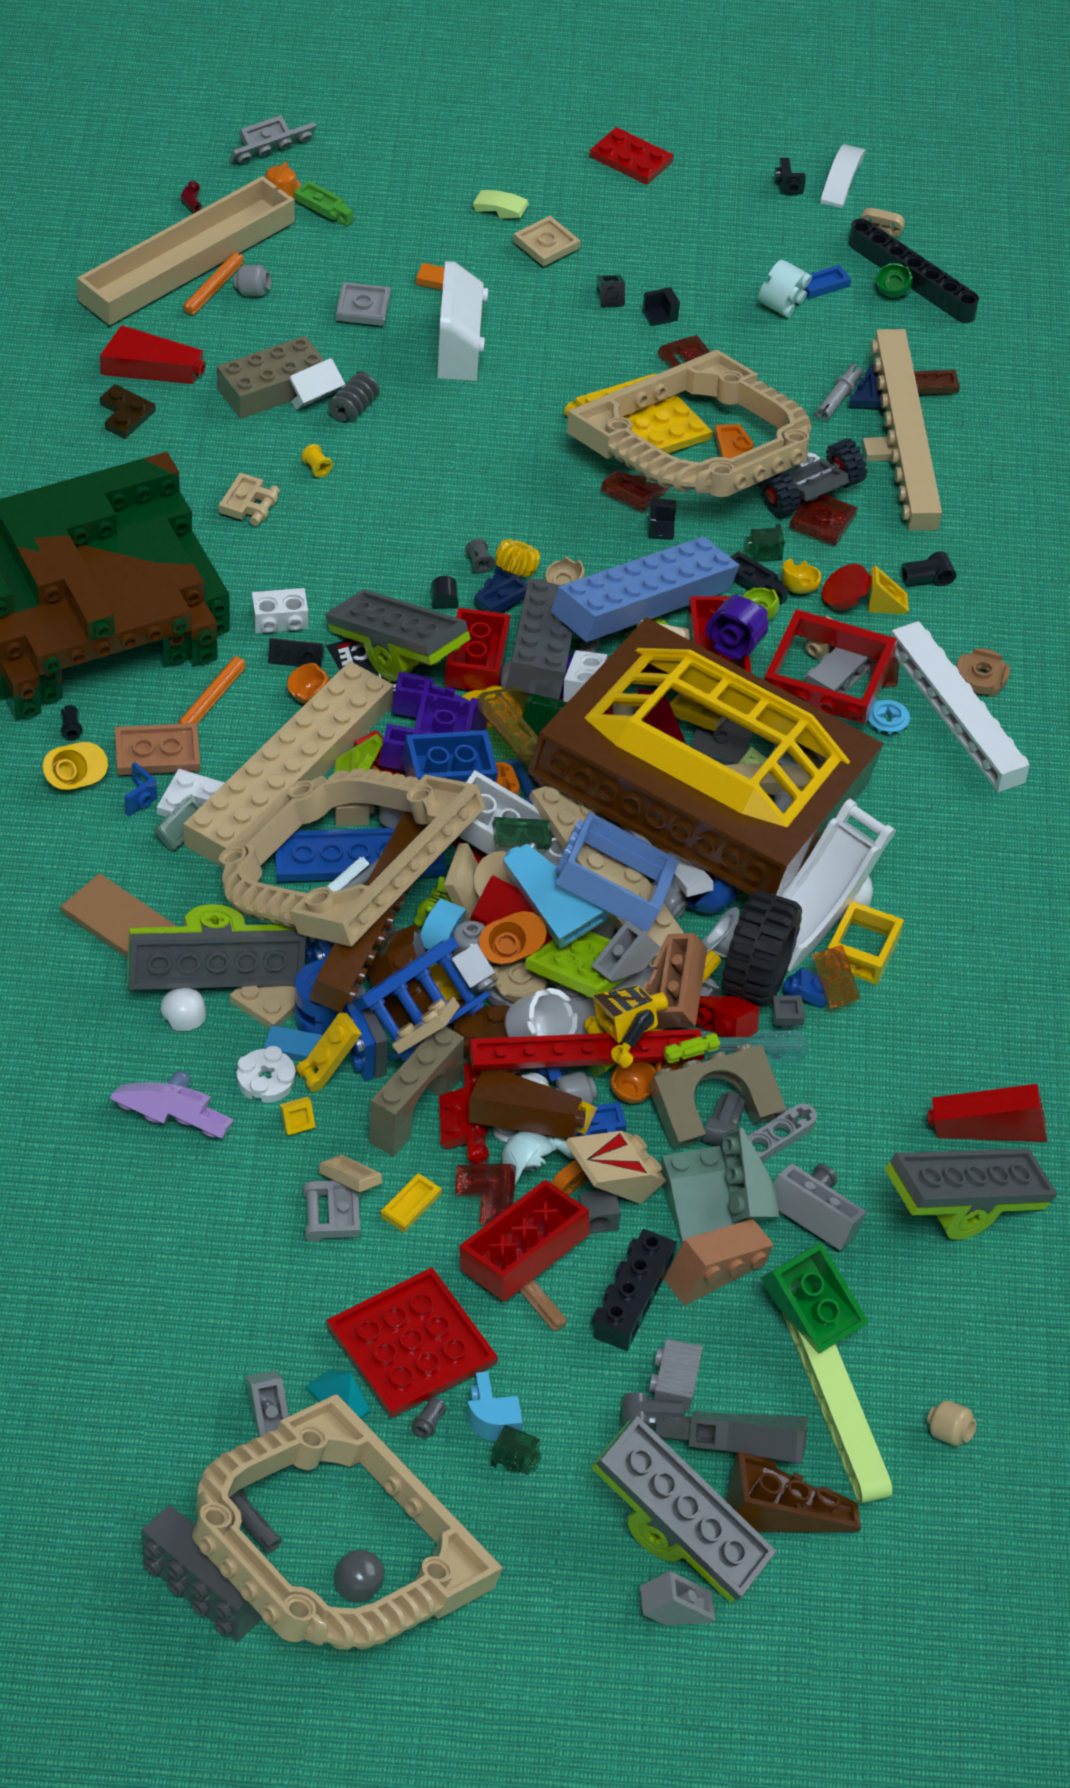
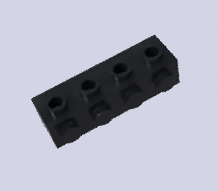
M644 1228L638 1239L633 1238L627 1251V1255H629L627 1261L620 1262L615 1278H617L615 1284H609L603 1298V1301H605L603 1308L597 1307L593 1315L591 1324L595 1325V1339L628 1352L675 1258L677 1241Z

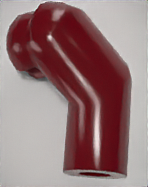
M189 181L182 191L181 200L193 213H196L202 208V204L197 200L200 185L196 181Z

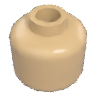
M949 1400L941 1402L937 1407L934 1406L927 1418L932 1437L953 1446H960L964 1442H969L977 1426L971 1409Z

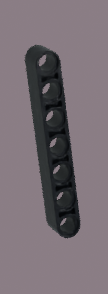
M861 218L852 222L848 244L853 250L880 268L889 263H899L909 267L912 274V290L962 323H970L975 320L979 296L974 291L870 221Z

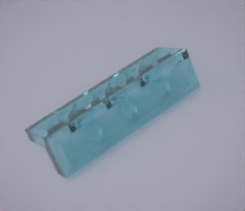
M701 1031L702 1038H704V1035L710 1034L711 1032ZM758 1031L749 1037L718 1036L720 1040L719 1048L711 1052L705 1050V1057L703 1060H700V1063L708 1061V1057L719 1052H725L728 1055L735 1053L736 1048L746 1044H751L752 1047L762 1044L769 1064H804L808 1047L807 1037H803L802 1031Z

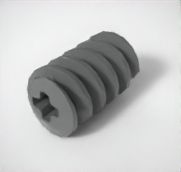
M362 371L356 372L345 386L329 400L328 409L334 419L342 422L356 420L358 415L379 395L380 389L378 384L367 373Z

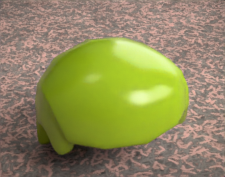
M753 588L743 595L744 598L750 599L757 605H762L766 608L768 621L777 615L779 597L774 589Z

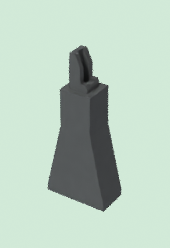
M694 1411L692 1417H657L656 1434L659 1437L689 1440V1447L736 1453L742 1452L795 1463H802L806 1450L807 1416L727 1414Z

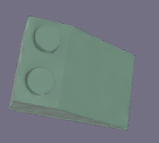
M720 1146L662 1155V1170L660 1172L666 1179L662 1186L681 1245L686 1238L737 1224L732 1223V1214L729 1208V1189L726 1180V1164Z

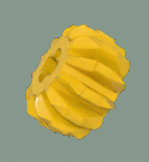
M506 539L501 541L495 553L497 566L501 567L502 570L510 572V574L529 577L534 575L539 565V551L533 548L532 545L518 540Z

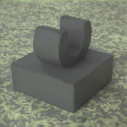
M802 995L773 996L772 1009L775 1026H781V1030H793L794 1025L804 1024Z

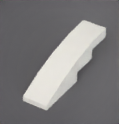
M671 851L668 853L679 860L671 881L676 892L683 891L689 897L713 890V880L702 868Z

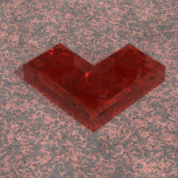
M513 1164L457 1165L455 1195L460 1197L481 1196L479 1224L487 1225L514 1203L516 1166Z

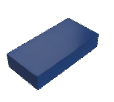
M840 265L811 273L812 279L804 291L807 292L806 297L808 299L850 287L851 278Z

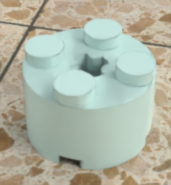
M781 259L769 272L768 275L771 277L768 283H763L758 301L784 317L789 318L795 309V304L801 305L805 300L807 292L804 289L810 283L812 275Z

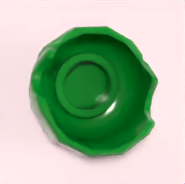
M889 263L880 269L876 276V284L879 291L888 298H900L911 289L912 274L907 266L899 263Z

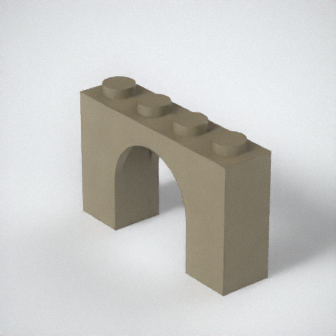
M443 1027L428 1036L372 1098L370 1107V1144L394 1157L411 1138L413 1111L425 1088L440 1096L451 1092L462 1078L463 1036L447 1027Z
M746 1044L736 1048L735 1053L726 1055L725 1052H719L708 1057V1061L699 1063L698 1060H692L684 1063L681 1069L672 1071L671 1068H665L654 1074L655 1076L648 1084L672 1150L698 1143L706 1135L694 1102L695 1087L703 1080L721 1079L732 1084L739 1091L742 1099L745 1100V1106L753 1126L773 1120L787 1110L762 1044L752 1047L751 1044Z

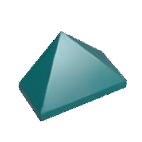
M329 1369L306 1385V1390L318 1402L337 1394L361 1420L370 1414V1408L351 1372Z

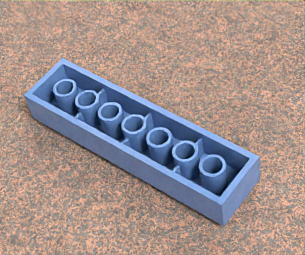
M703 536L559 586L551 613L584 641L589 642L638 624L646 617L652 619L688 606L690 596H715L731 590L739 564L731 559L728 554L716 547L711 540Z

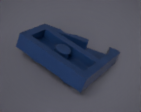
M496 566L493 578H488L484 583V587L475 595V606L482 611L500 613L524 600L527 583L515 574H510V572Z

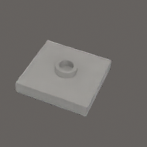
M342 282L336 311V321L384 326L391 287Z

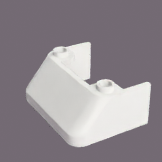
M445 261L437 378L477 381L479 352H484L485 337H480L482 303H487L488 288H483L484 283L456 262Z

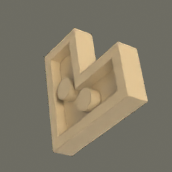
M454 996L445 1002L442 998L435 1001L428 1007L429 1011L420 1018L421 1022L416 1025L410 1022L397 1031L399 1036L392 1045L398 1054L448 1024L460 1007Z

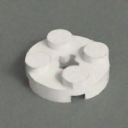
M269 1046L266 1049H258L239 1059L237 1085L246 1097L252 1099L253 1096L261 1098V1102L270 1103L285 1098L291 1092L292 1085L296 1079L295 1065L286 1054L282 1053L279 1047ZM263 1072H270L271 1078L267 1079L265 1076L260 1077Z

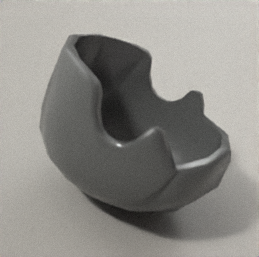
M357 1549L348 1552L337 1564L334 1574L335 1589L343 1598L352 1602L371 1600L374 1593L383 1585V1580L385 1579L384 1564L377 1555L367 1550Z

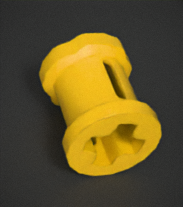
M312 444L303 450L301 460L305 464H309L315 477L321 478L330 473L333 468V462L330 458H326L323 455L319 445Z

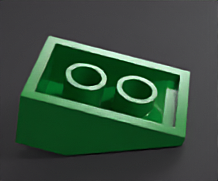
M822 1242L806 1249L760 1277L775 1304L818 1354L869 1323Z

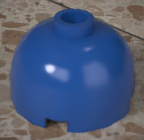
M704 870L713 880V890L687 897V907L702 914H716L734 902L737 895L736 887Z

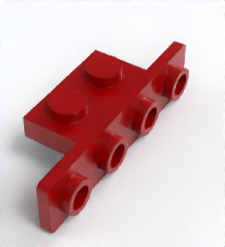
M469 1062L464 1064L465 1087L439 1096L441 1145L446 1150L467 1143L469 1161L483 1173L487 1171V1159H489V1151L486 1146L488 1127L487 1125L469 1122L470 1096L481 1071H472V1066Z

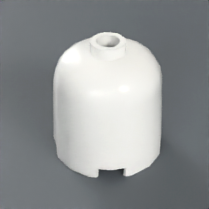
M547 988L517 1000L509 1007L505 1015L507 1036L524 1037L574 1034L577 1029L578 1017L577 1013H573L572 1007L568 1003L571 999L561 990Z

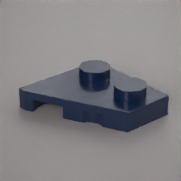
M869 366L865 377L859 382L854 395L850 396L849 407L881 408L880 398L882 391L877 389L878 372H874V366Z

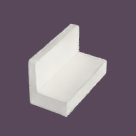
M327 359L289 377L298 395L291 402L295 410H298L336 393L345 385L333 359Z

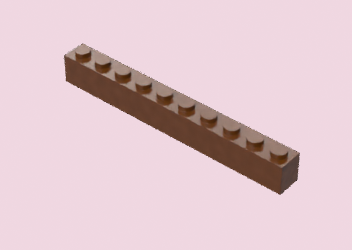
M404 811L366 886H369L430 823L418 824L414 821L411 812ZM412 883V884L409 886V888L404 892V894H407V895L409 894V892H410V890H411V888H412L413 883ZM401 895L352 947L338 943L333 945L314 982L309 997L310 1000L340 1013L343 1011L346 1003H353L359 989L355 985H362L368 972L365 966H372L378 952L374 948H381L387 935L384 929L390 931L396 918V914L393 912L399 913L405 896Z

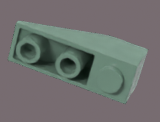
M739 1127L723 1133L722 1148L725 1155L726 1180L729 1189V1208L732 1214V1223H740L754 1219L756 1223H763L778 1218L779 1210L776 1187L744 1128Z

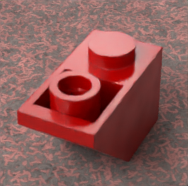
M700 996L696 1020L697 1026L711 1033H716L717 1036L734 1044L758 1032L759 1006L737 996Z

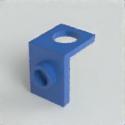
M136 762L132 764V782L138 787L124 796L125 814L129 817L142 808L148 807L157 799V780ZM139 774L145 779V783L141 781Z

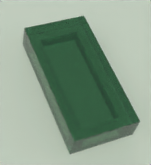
M495 817L492 822L495 847L514 848L528 844L534 849L549 850L552 845L549 820Z

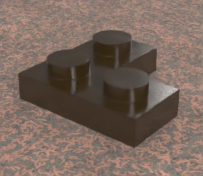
M116 384L100 397V405L115 412L105 421V429L123 439H126L156 412L154 403Z

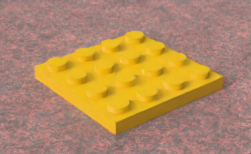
M656 373L576 397L574 405L579 407L654 376ZM677 394L623 416L632 422V431L665 453H671L711 440L713 431Z

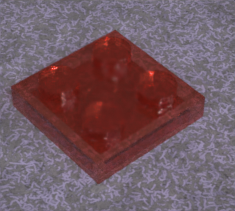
M822 494L813 501H803L790 520L789 528L836 546L856 517L858 507Z

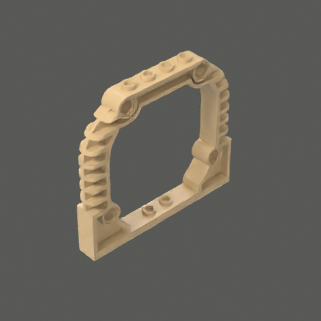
M714 350L569 410L567 433L607 459L615 456L616 460L621 463L625 462L627 467L636 469L639 475L646 476L647 480L653 483L658 482L659 486L665 488L674 486V489L680 492H686L695 488L697 494L710 493L716 497H726L805 462L808 454L811 422L804 408L798 407L797 402L788 400L787 396L782 393L778 394L777 390L772 387L767 388L766 383L757 381V373L721 351ZM686 390L691 394L717 397V400L724 404H739L776 426L778 431L776 439L731 459L714 457L702 462H693L667 454L632 431V422L623 416Z
M363 768L353 769L350 773L346 770L337 771L328 779L320 776L312 781H298L282 793L219 856V862L223 869L222 881L226 899L239 913H244L248 917H257L263 921L270 920L276 924L283 923L288 927L295 926L298 934L352 947L486 808L479 786L426 774L418 780V778L412 776L406 778L402 774L393 775L387 771L380 773L377 769L366 771ZM350 803L374 804L411 812L414 821L418 824L430 823L369 886L359 884L334 892L327 887H319L311 890L309 893L258 882L262 876L261 865L302 824L320 819L333 807Z
M337 1394L280 1420L277 1430L266 1432L262 1437H256L247 1444H241L235 1447L234 1450L221 1454L219 1458L213 1460L206 1468L198 1485L196 1502L198 1518L192 1532L194 1542L199 1546L201 1552L207 1555L217 1566L221 1574L236 1587L242 1597L262 1616L264 1622L270 1625L281 1638L289 1642H299L305 1639L318 1646L328 1642L340 1650H350L352 1647L362 1650L371 1648L372 1645H381L392 1637L401 1635L405 1630L414 1628L418 1623L430 1619L433 1615L439 1619L493 1590L503 1569ZM320 1461L338 1463L349 1467L360 1462L385 1488L386 1492L437 1543L433 1556L423 1560L414 1582L372 1604L355 1609L330 1607L312 1590L300 1586H291L239 1529L242 1522L241 1513L229 1497L239 1489L293 1464L300 1469L311 1470L315 1469Z

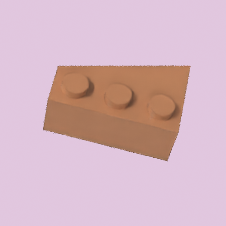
M695 933L668 934L652 965L654 970L648 983L644 982L642 986L649 995L663 992L667 998L668 1008L656 1012L658 1020L656 1028L696 1027L707 947Z
M754 1219L686 1238L672 1262L664 1281L680 1302L686 1306L735 1279L761 1268L768 1261V1255L774 1244Z

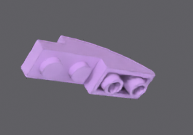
M156 1082L120 1085L110 1097L121 1108L140 1112L151 1122H161L164 1124L171 1116H175L178 1122L185 1125L192 1124L202 1129V1132L207 1136L214 1138H223L230 1130L234 1119L207 1107L211 1096L178 1085Z

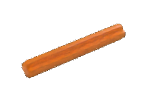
M237 252L232 253L183 304L184 312L194 315L244 263L243 255Z
M238 656L233 657L179 719L178 723H198L245 669L244 659H240Z

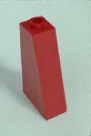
M123 325L120 326L100 354L101 374L105 376L194 384L198 376L203 375L206 367V362L203 361V350Z
M1038 1083L932 1097L933 1109L928 1110V1120L930 1127L936 1128L938 1138L1047 1142L1045 1116Z

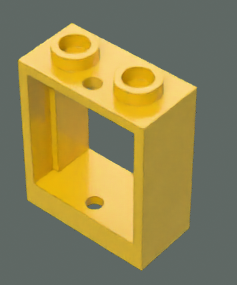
M852 901L828 946L824 966L878 985L901 937L904 919ZM851 923L888 936L879 957L841 944Z

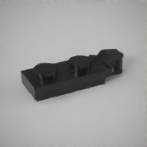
M740 551L731 556V559L739 564L735 576L736 581L749 589H774L779 597L780 605L788 599L789 588L784 586L778 579V574Z

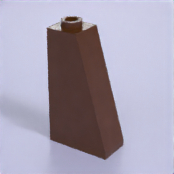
M500 1069L482 1070L470 1096L469 1122L571 1138L576 1136L579 1128L583 1129L586 1111L581 1110L582 1098Z

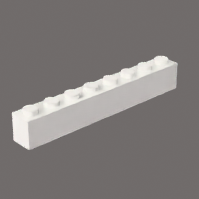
M919 621L892 630L891 637L897 638L895 658L995 790L1001 792L1025 783L1030 766L1028 759L1016 748L1012 738L1006 735L999 721L994 719L989 713L985 703L979 700L973 692L971 685L966 683L959 674L958 668L949 661L944 650L933 640L931 633Z

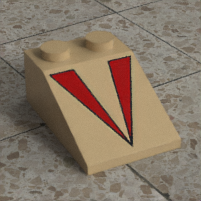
M623 1131L571 1137L565 1141L594 1187L642 1204L666 1182V1179L660 1172L662 1170L661 1165L655 1158L649 1156L645 1150L647 1148L646 1143L637 1134L631 1135Z

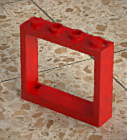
M795 609L764 680L828 714L865 725L895 657L897 638ZM795 636L878 659L879 662L863 698H856L779 675L780 668Z

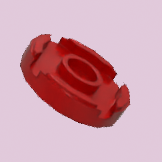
M857 563L845 565L832 573L826 580L822 589V598L834 610H845L853 607L858 603L857 599L861 595L864 597L868 593L871 586V576L862 565Z

